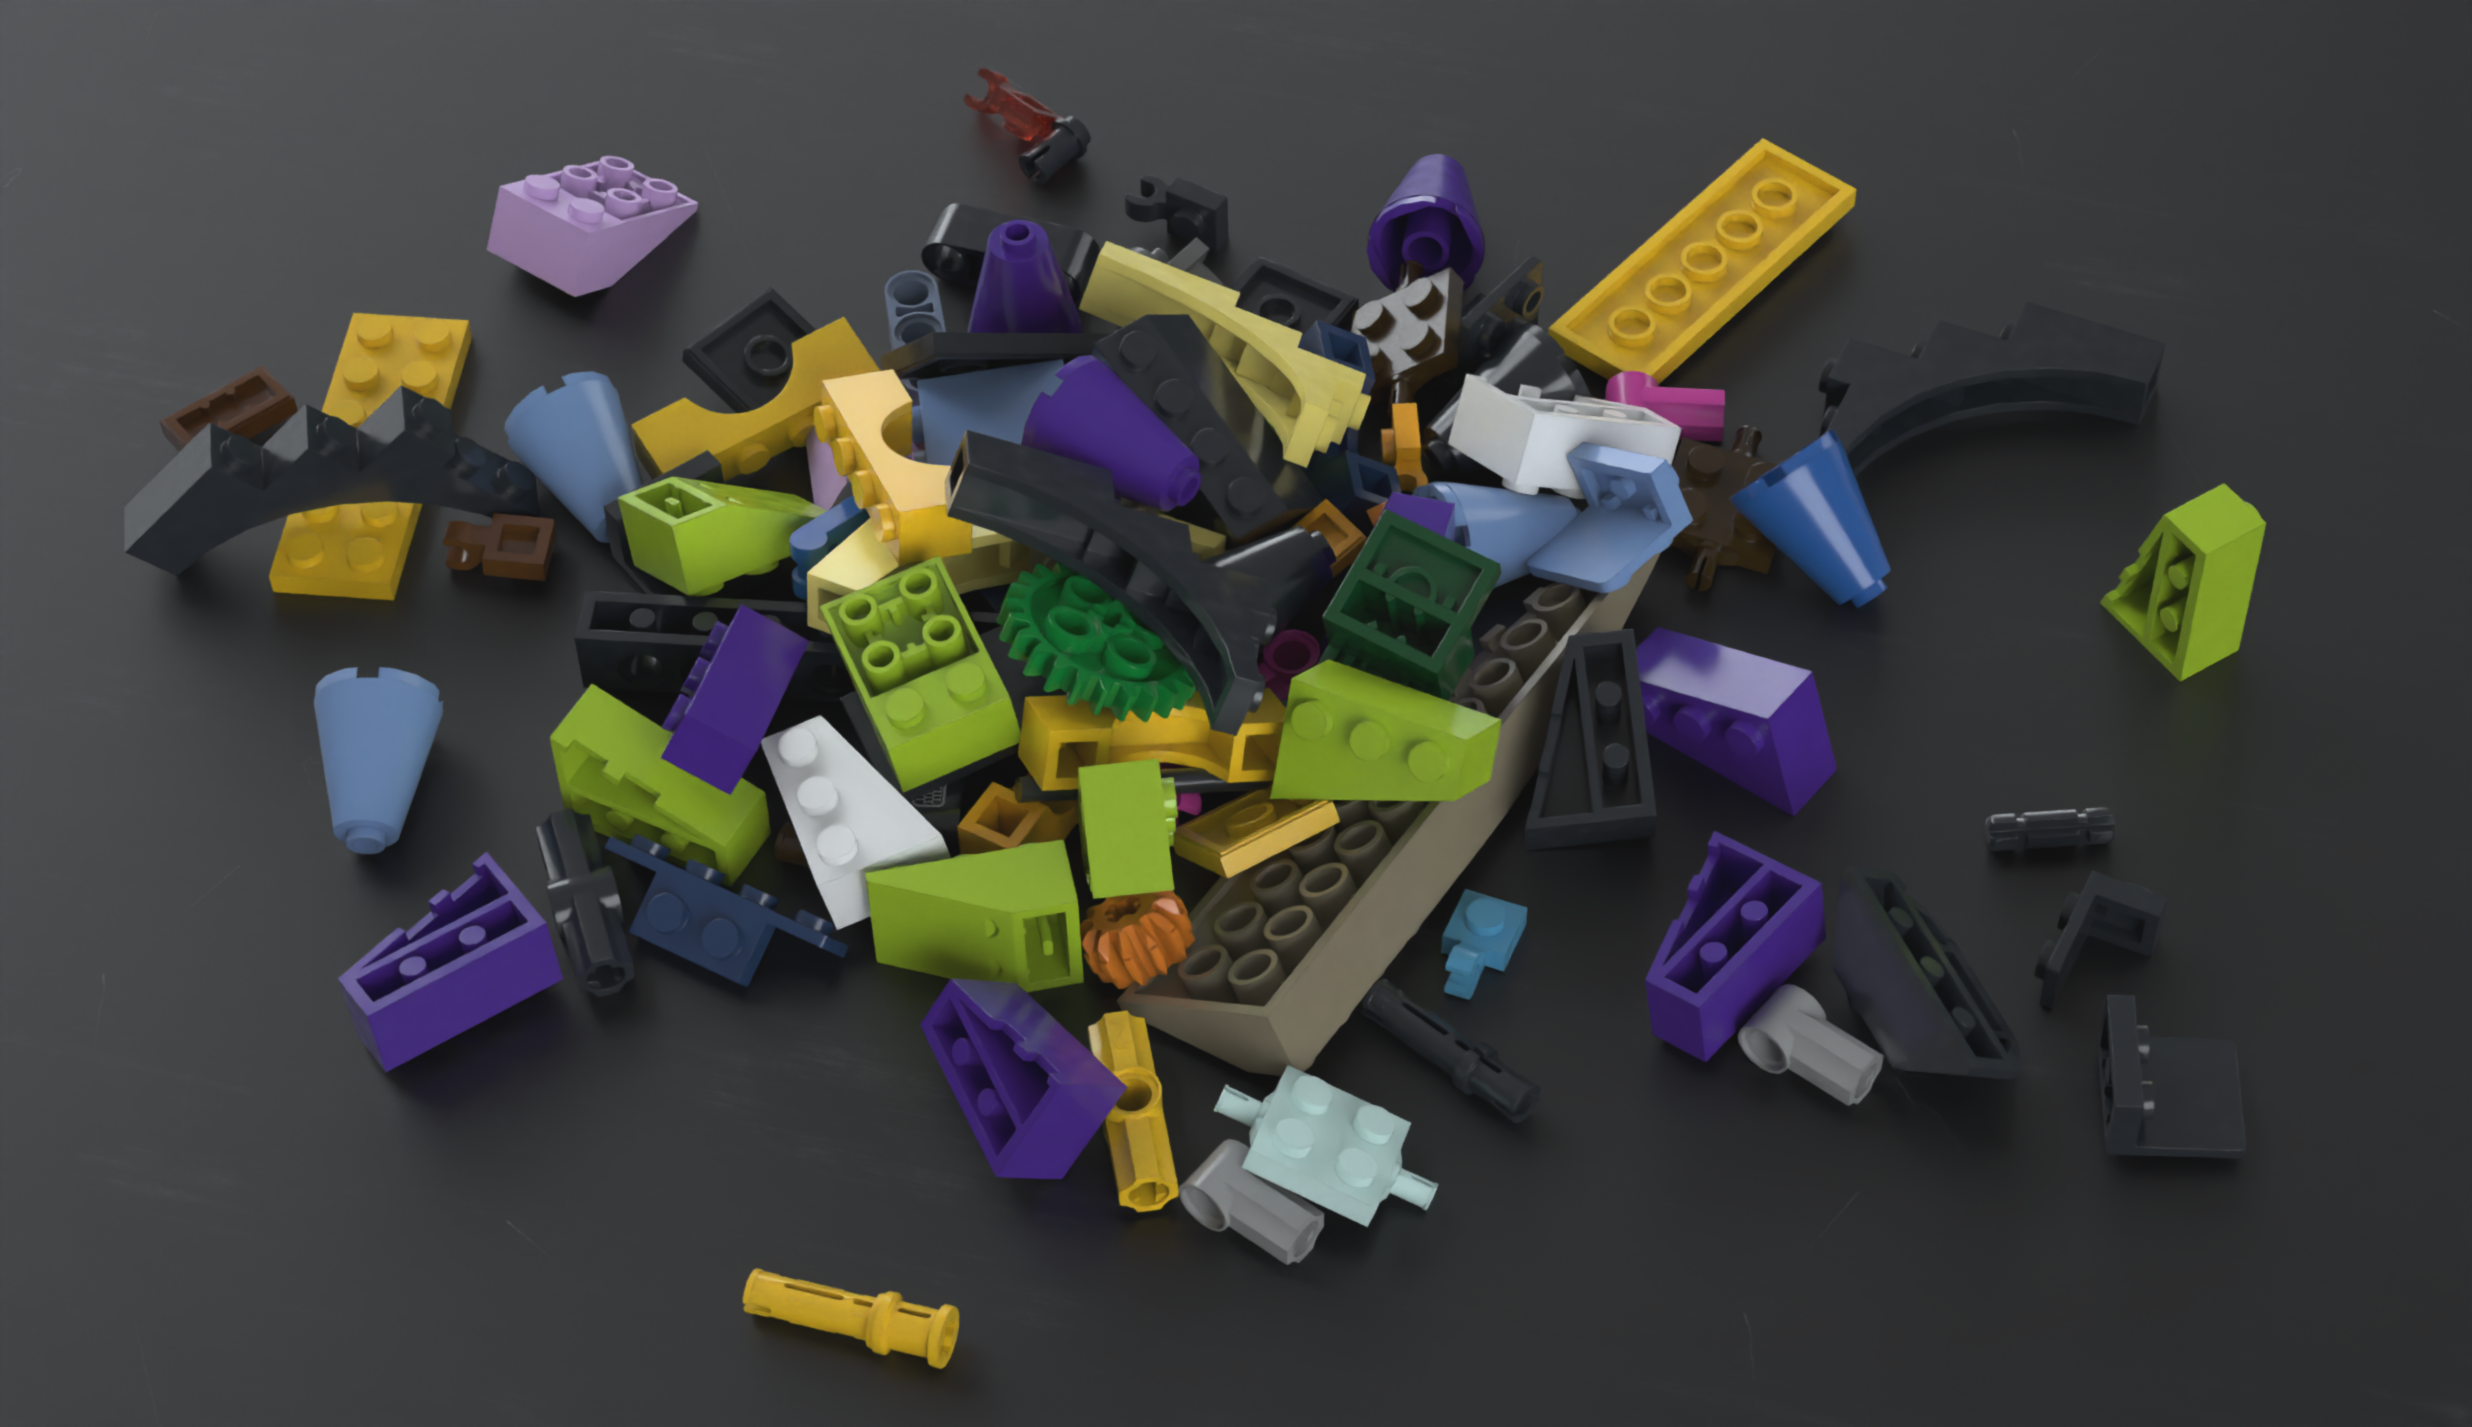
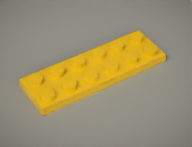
M1762 138L1548 328V334L1565 351L1564 355L1607 380L1622 372L1638 371L1652 376L1660 384L1855 206L1857 189Z
M353 313L322 412L338 417L348 425L358 428L401 385L424 397L433 398L444 407L451 409L472 339L469 320ZM401 502L342 504L288 515L269 573L273 592L394 601L422 504Z

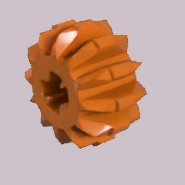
M1173 890L1106 897L1102 904L1091 906L1086 911L1088 919L1084 920L1080 925L1081 946L1085 952L1084 957L1094 974L1097 973L1102 983H1113L1118 990L1127 988L1134 981H1137L1142 987L1146 986L1150 978L1158 974L1167 976V968L1172 964L1183 962L1187 958L1185 950L1195 941L1188 911L1181 898L1175 895Z

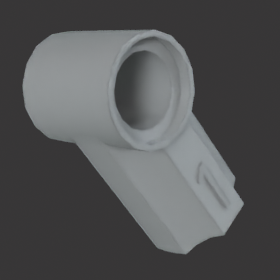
M1785 984L1780 986L1738 1033L1739 1044L1743 1052L1758 1067L1776 1074L1790 1069L1847 1106L1852 1103L1857 1105L1867 1095L1875 1078L1882 1069L1884 1057L1882 1054L1828 1022L1826 1014L1817 1000L1807 991L1795 985Z
M1227 1139L1223 1141L1180 1186L1179 1196L1183 1205L1197 1221L1207 1228L1223 1231L1229 1226L1286 1265L1294 1261L1299 1263L1314 1247L1315 1241L1324 1227V1213L1292 1191L1241 1168L1250 1148L1237 1140Z

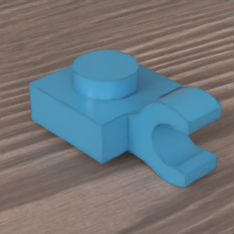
M1465 889L1442 935V953L1449 955L1445 970L1451 972L1444 987L1445 993L1470 1000L1485 966L1504 972L1526 926L1527 907Z

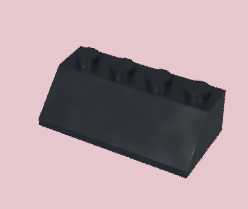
M1146 314L1094 344L1092 356L1107 364L1198 457L1200 463L1199 473L1202 477L1200 487L1192 500L1186 505L1180 506V508L1193 525L1225 535V551L1290 529L1324 501L1299 465L1283 459V444L1189 314Z

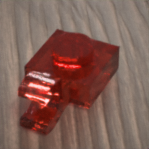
M980 68L977 73L988 83L989 90L986 97L982 99L970 94H966L964 97V102L972 110L990 115L998 113L1003 116L1004 120L1001 126L1015 136L1027 141H1031L1034 135L1045 137L1050 132V125L1054 120L1058 118L1064 119L1030 94L1015 89L1002 73L986 68Z

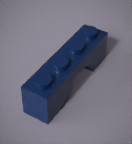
M1316 320L1301 337L1298 348L1365 373L1366 377L1361 393L1369 395L1376 379L1366 337ZM1347 427L1340 445L1330 442L1326 454L1314 450L1307 468L1300 465L1299 467L1324 500L1327 499L1368 538L1374 526L1367 514V510L1387 501L1392 492L1401 494L1402 492L1396 468L1360 456L1357 445L1358 431Z

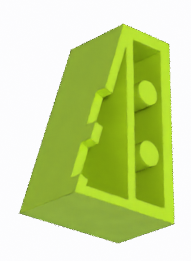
M2223 483L2164 514L2139 548V558L2134 564L2122 571L2119 575L2120 584L2116 589L2105 594L2100 604L2181 682L2239 650L2266 522L2261 518L2253 505L2244 502Z
M1328 659L1291 678L1270 799L1456 801L1490 781L1502 720Z
M591 684L550 736L564 810L572 808L577 813L590 814L596 832L608 837L611 836L628 845L631 844L635 833L671 850L666 861L685 868L690 858L725 874L721 884L732 887L771 834L765 792L745 779L740 778L732 794L729 795L663 760L661 755L671 733L594 684Z
M1159 759L1078 767L1077 815L1084 875L1089 884L1090 891H1092L1093 899L1174 890L1169 847L1174 846L1173 832H1176L1175 818L1178 817L1176 791L1173 777L1161 779Z

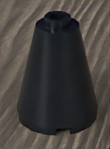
M1530 322L1525 323L1518 329L1512 330L1473 374L1485 377L1487 383L1506 394L1518 396L1522 384L1540 388L1542 390L1541 399L1573 402L1575 395L1592 398L1579 371L1576 369L1567 375L1563 367L1556 360L1565 351L1542 328ZM1463 386L1424 428L1426 442L1422 445L1423 454L1431 467L1440 475L1448 472L1455 478H1461L1487 468L1448 444Z
M1298 525L1199 561L1267 580L1271 607L1277 610L1276 627L1269 642L1270 644L1333 579L1330 565L1336 562V556L1326 538L1318 530L1308 533L1306 529ZM1259 645L1258 655H1259L1267 646Z

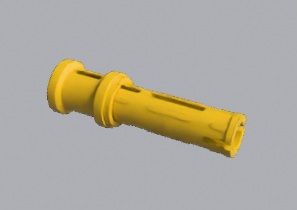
M756 1268L747 1280L743 1295V1303L745 1304L743 1309L748 1314L773 1317L806 1327L852 1336L856 1339L865 1340L867 1347L871 1348L874 1353L887 1355L891 1350L916 1355L927 1358L928 1364L931 1367L939 1369L944 1368L950 1360L958 1335L959 1310L956 1306L945 1304L939 1310L904 1302L902 1295L893 1291L880 1293L877 1297L859 1295L809 1281L779 1276V1274Z

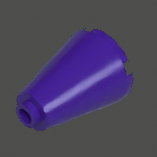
M1432 154L1419 159L1386 202L1370 227L1366 251L1371 270L1381 283L1391 291L1396 292V289L1399 287V267L1402 263L1407 266L1406 261L1415 260L1423 264L1425 268L1423 278L1451 267L1464 281L1463 291L1470 287L1475 280V275L1482 266L1485 256V240L1467 176L1461 164L1449 156Z
M1012 220L997 226L991 232L966 333H1084L1082 320L1048 235L1041 226L1031 221Z
M1092 355L1078 356L1064 365L1055 374L1063 382L1052 397L1043 391L1040 393L1025 423L1021 445L1112 470L1114 494L1159 510L1170 511L1176 506H1184L1192 500L1200 487L1202 479L1199 473L1200 463L1198 457L1107 364Z

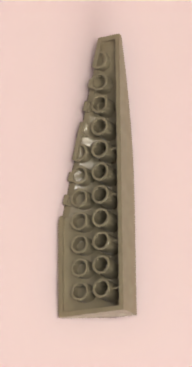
M1660 553L1652 556L1635 571L1625 586L1612 592L1600 593L1560 582L1552 583L1545 588L1539 587L1523 601L1527 612L1513 625L1506 629L1505 626L1497 624L1479 639L1484 650L1472 659L1449 702L1502 720L1490 781L1456 801L1331 800L1339 816V823L1228 879L1221 876L1188 915L1192 923L1195 941L1185 950L1187 958L1183 962L1172 964L1167 968V976L1158 974L1150 978L1146 986L1142 987L1137 981L1130 984L1117 1000L1121 1010H1127L1135 1017L1145 1018L1146 1023L1244 1071L1282 1076L1286 1066L1289 1065L1305 1072L1314 1063L1316 1056L1339 1027L1348 1020L1351 1012L1373 984L1383 976L1385 969L1407 941L1417 933L1422 922L1474 858L1538 769L1545 747L1568 636L1622 630Z

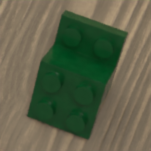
M1385 508L1322 616L1329 645L1318 664L1329 659L1449 701L1475 655L1470 628L1502 574L1501 565Z

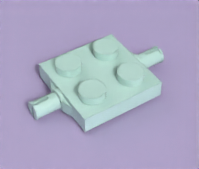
M1289 1065L1286 1066L1276 1090L1265 1097L1263 1102L1226 1084L1214 1108V1112H1219L1251 1127L1249 1132L1251 1147L1241 1168L1368 1227L1379 1203L1387 1198L1389 1193L1411 1202L1426 1211L1437 1190L1438 1183H1433L1401 1168V1147L1411 1125L1410 1122L1389 1113L1382 1107L1372 1105L1327 1084L1318 1077L1310 1076Z

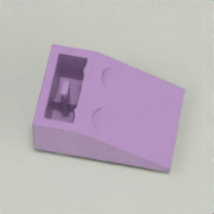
M603 156L600 158V161L580 166L568 165L561 171L545 175H529L525 180L499 186L487 250L576 297L613 286L697 211L698 202L679 193L677 186L662 179L650 178L634 170V165L624 158Z

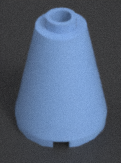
M594 371L571 373L561 377L566 386L549 394L544 386H541L527 395L514 407L505 422L504 431L509 438L507 442L513 454L599 542L610 543L603 506L618 499L617 497L642 486L643 482L617 389L606 375Z
M1433 481L1427 483L1428 485L1418 486L1412 496L1455 503L1454 542L1501 565L1502 574L1494 588L1531 574L1527 560L1582 513L1565 496L1543 493L1528 495L1510 489Z
M358 667L345 668L326 675L316 685L314 709L333 833L338 840L346 843V847L353 852L377 854L382 852L385 847L396 843L400 837L443 716V701L439 702V689L435 684L416 674L395 668L379 667L378 678H357Z

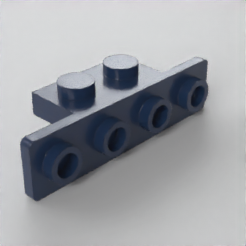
M636 833L630 845L610 836L604 847L656 872L628 932L741 985L749 986L776 927L844 958L849 948L848 945L830 937L835 927L834 924L802 909H799L795 919L791 920L775 912L780 899L745 883L739 895L720 887L725 874L690 858L684 870L667 863L666 859L671 851L670 849Z

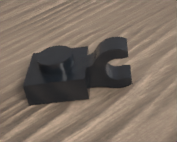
M1143 175L1140 179L1141 196L1145 198L1131 193L1125 196V214L1129 218L1138 222H1152L1158 219L1167 220V233L1177 236L1183 241L1191 243L1197 237L1210 248L1209 250L1217 253L1229 239L1228 197L1180 177H1177L1169 186L1156 176Z

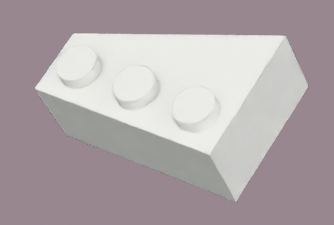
M1466 374L1448 444L1503 477L1502 485L1507 489L1518 493L1536 495L1538 494L1539 487L1551 488L1554 492L1567 497L1586 499L1567 458V455L1582 442L1667 459L1671 465L1682 428L1647 408L1575 395L1573 402L1541 399L1542 390L1540 388L1522 384L1518 396L1506 394L1487 383L1485 377Z
M821 715L762 739L761 744L817 887L837 930L870 917L865 873L886 870L897 865L910 866L951 859L943 836Z

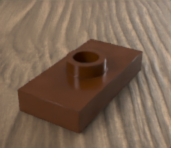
M261 365L160 420V424L165 438L180 452L209 422L233 434L250 439L294 415L298 410L295 398Z

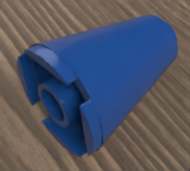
M1833 429L1776 465L1730 498L1738 512L1838 605L1851 600L1857 609L1888 588L1882 578L1891 571V568L1842 442Z

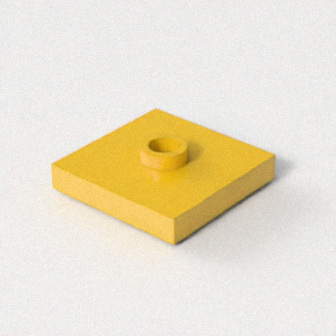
M1270 781L1267 790L1249 791L1177 827L1176 832H1173V847L1177 855L1228 879L1339 823L1340 819L1331 800L1270 799L1273 781Z

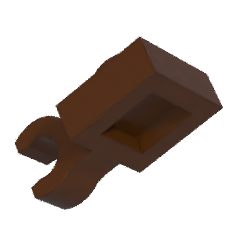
M494 513L490 527L473 525L459 520L447 522L442 540L443 545L449 546L445 561L446 566L456 570H468L482 562L484 575L545 581L556 539L555 519Z

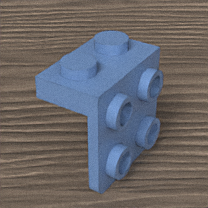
M1582 442L1567 455V458L1589 507L1527 560V565L1531 574L1535 577L1600 593H1607L1625 586L1630 581L1632 574L1652 556L1667 549L1672 544L1674 537L1693 521V518L1680 491L1679 477L1667 459Z

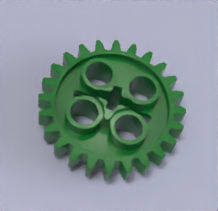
M1057 561L1053 571L1041 564H1037L1032 574L1022 571L1017 582L1011 583L1000 607L1002 610L997 619V624L1003 626L999 639L1012 644L1008 653L1009 658L1028 661L1023 671L1025 676L1042 675L1047 679L1044 684V691L1052 692L1062 689L1067 692V704L1072 706L1082 699L1089 702L1092 713L1097 716L1103 707L1111 708L1114 715L1120 721L1125 720L1129 710L1143 722H1148L1153 711L1165 719L1168 718L1172 708L1181 711L1188 698H1192L1196 690L1194 683L1184 666L1161 638L1124 604L1077 572H1072L1068 567Z

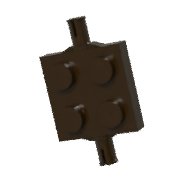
M1415 260L1406 261L1407 266L1402 263L1399 267V287L1395 293L1378 301L1368 302L1353 312L1351 332L1366 337L1376 379L1369 393L1371 399L1368 407L1383 400H1389L1387 417L1391 421L1392 404L1413 403L1417 389L1421 388L1432 378L1448 372L1458 365L1464 281L1451 267L1423 278L1425 273L1423 264Z
M1749 425L1739 427L1731 451L1688 438H1682L1672 467L1679 477V488L1693 521L1674 537L1670 546L1676 547L1693 557L1689 572L1685 577V582L1692 589H1695L1699 574L1703 572L1698 591L1708 590L1712 585L1717 565L1740 566L1764 574L1768 573L1776 546L1738 512L1730 500L1734 494L1777 465L1755 458L1758 446L1762 440L1761 432L1753 427L1747 444L1746 439Z

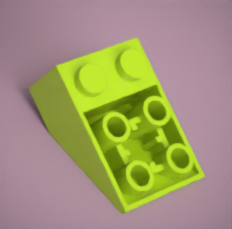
M673 476L617 497L634 566L686 595L694 597L716 593L724 587L725 581L743 574L758 575L772 571L779 565V560L791 556V534L827 511L795 494Z
M940 556L820 606L859 698L903 793L1020 742L1021 731L1010 696Z
M1064 839L1044 843H1026L1015 848L980 854H962L951 859L910 866L897 865L886 870L865 873L875 955L878 963L950 979L1017 983L1026 993L1084 983L1078 899Z

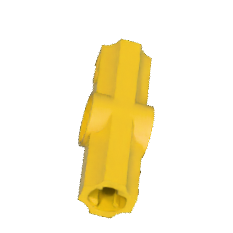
M1127 1010L1106 1013L1097 1023L1088 1026L1087 1032L1091 1053L1127 1086V1089L1103 1121V1135L1109 1145L1120 1206L1134 1208L1138 1213L1162 1209L1165 1203L1178 1197L1179 1188L1163 1112L1162 1085L1156 1076L1145 1018L1135 1017Z

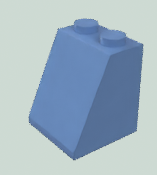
M1063 359L917 380L920 405L912 406V436L914 444L925 442V450L914 451L915 461L932 465L951 466L966 429L1021 445L1024 426L1034 402L1042 391L1052 397L1063 382L1062 379L1055 376L1064 366Z

